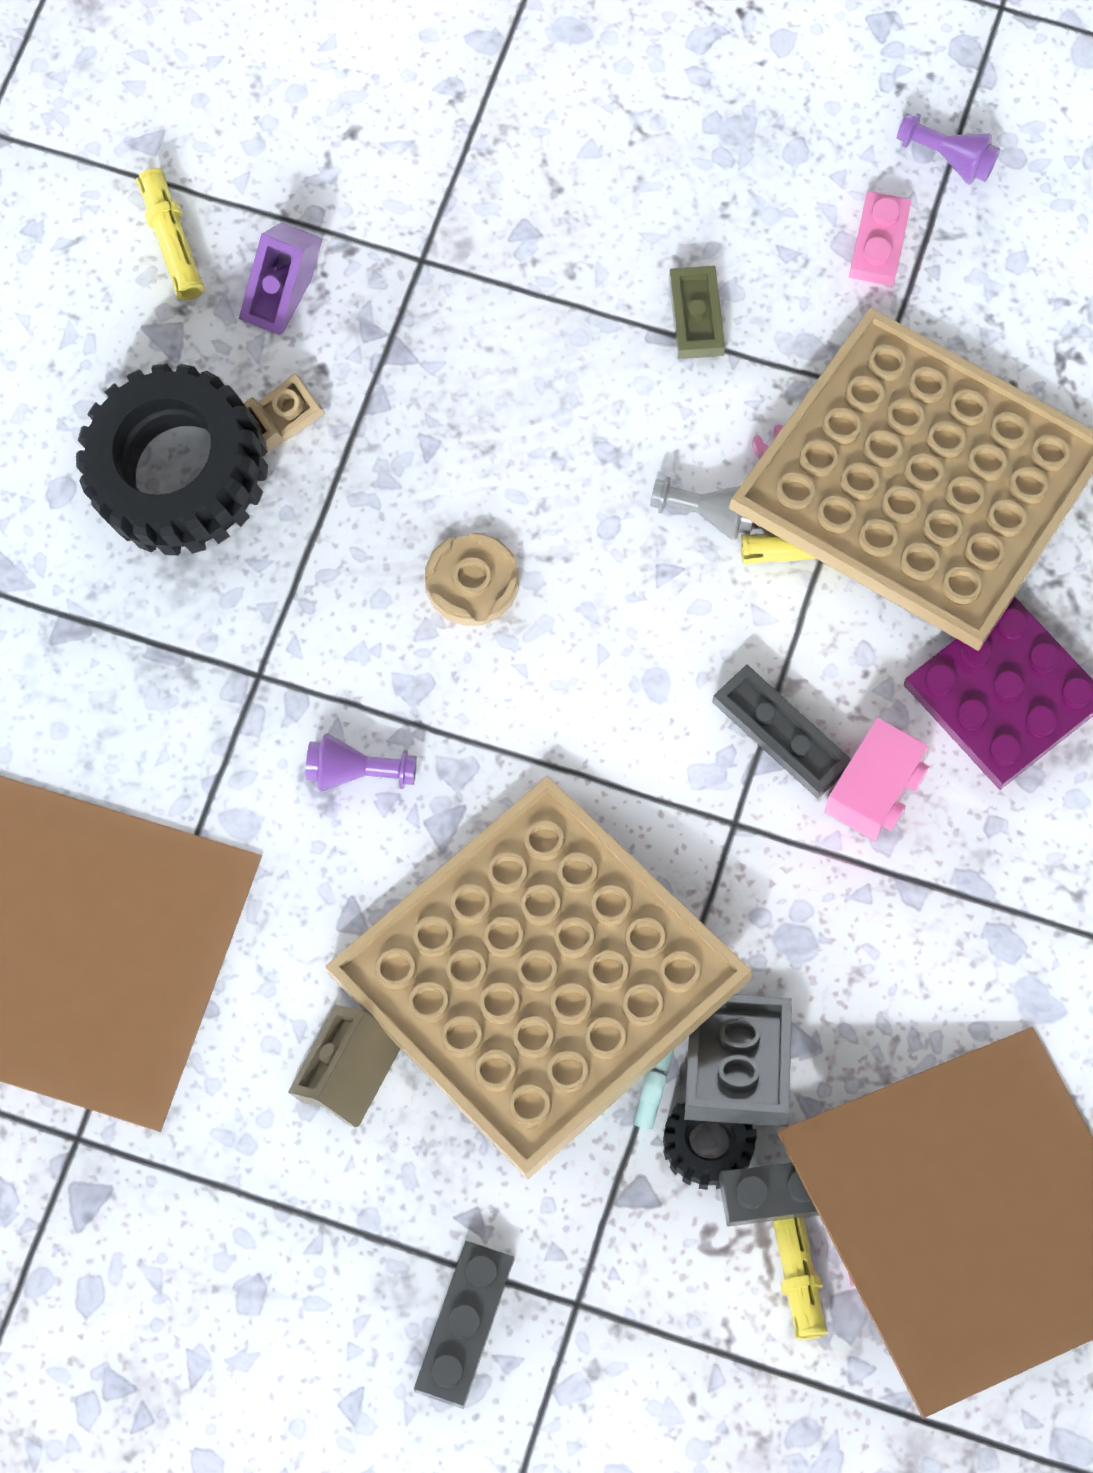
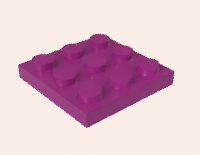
M1016 597L1013 598L979 651L955 639L906 677L903 685L999 790H1002L1093 717V679Z

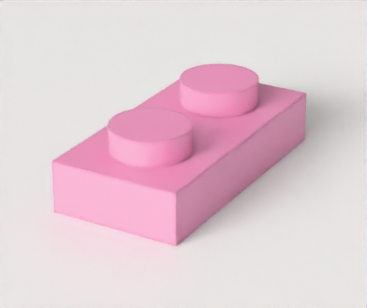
M867 191L849 278L894 286L912 199Z

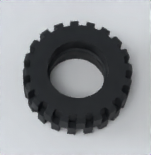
M167 363L158 364L151 367L152 373L144 375L139 369L128 374L126 377L129 382L121 387H118L116 383L112 384L104 391L108 398L102 405H99L97 402L93 404L87 414L92 422L89 427H81L77 440L85 450H80L76 453V468L83 474L79 482L84 494L91 500L93 508L126 541L132 540L138 548L148 552H153L158 548L164 555L178 556L181 553V547H186L193 554L206 550L205 542L211 539L220 544L230 537L226 530L235 523L242 527L250 518L245 510L250 503L258 505L263 494L257 482L267 479L268 464L263 459V456L268 451L265 439L259 432L260 426L235 391L229 385H224L218 376L209 371H204L200 374L191 365L179 364L176 371H173ZM181 426L200 427L209 432L211 446L207 462L199 475L191 483L177 491L158 495L143 493L137 488L136 469L138 461L144 449L155 437L169 429Z

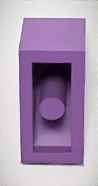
M282 222L263 232L258 244L239 319L275 334H283L312 280L323 238Z

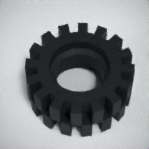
M678 1102L665 1124L663 1153L665 1160H669L670 1169L674 1175L679 1173L683 1176L682 1182L689 1186L691 1182L699 1184L698 1189L707 1190L709 1185H716V1189H720L718 1176L721 1171L749 1167L757 1139L756 1129H753L752 1124L714 1122L722 1126L727 1132L729 1147L724 1154L717 1158H704L692 1149L689 1136L697 1125L710 1121L684 1120L685 1102L682 1104Z

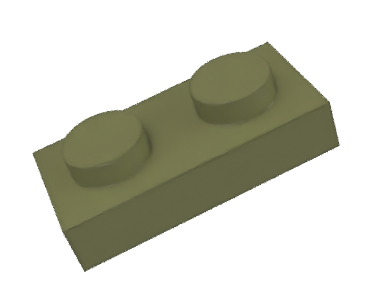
M716 266L670 269L669 284L678 359L724 356L725 343Z

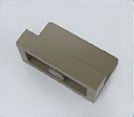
M335 1005L288 1093L302 1103L327 1109L349 1126L359 1127L400 1048L388 1037L377 1020L366 1011Z

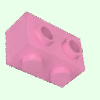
M877 717L830 793L824 813L875 842L884 828L892 832L906 808V805L900 803V800L908 788L915 792L917 791L930 768L929 765L923 763L929 746Z

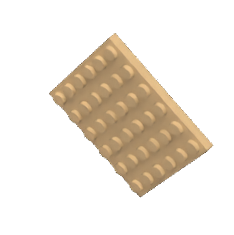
M870 307L731 498L729 509L979 651L1092 479L1093 429Z
M548 776L325 966L329 976L363 1011H366L377 1020L388 1037L527 1180L536 1174L753 978L752 970Z

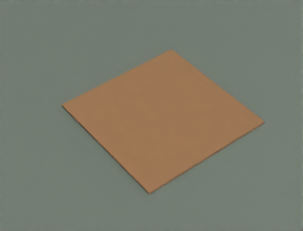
M0 776V1082L161 1132L262 855Z
M1033 1026L777 1132L922 1419L1093 1340V1136Z

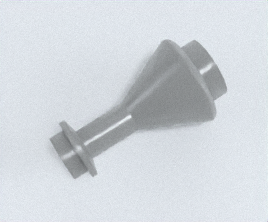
M668 476L665 481L660 479L655 481L650 506L658 508L659 514H662L666 505L696 512L732 541L737 539L739 533L750 535L753 527V522L729 509L731 498L740 486L698 494L670 487V477Z

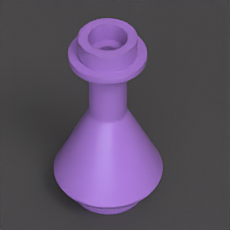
M916 113L915 116L906 114L896 139L903 141V147L907 148L911 141H914L940 152L968 185L972 184L975 178L984 182L987 181L1000 153V148L991 144L992 135L990 133L945 135L919 124L921 114Z
M326 733L322 736L321 742H309L306 758V780L317 781L318 789L322 792L364 776L395 778L399 780L400 789H404L405 784L414 785L417 756L408 755V751L403 750L400 759L369 757Z

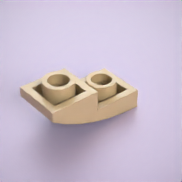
M296 374L289 377L259 402L251 397L244 403L260 426L259 432L265 439L267 451L298 434L325 414V411L306 384Z

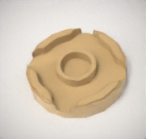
M468 533V536H461L459 538L454 536L444 540L431 553L425 567V589L433 608L445 619L461 625H484L499 619L512 607L519 591V569L511 550L501 541L482 533Z

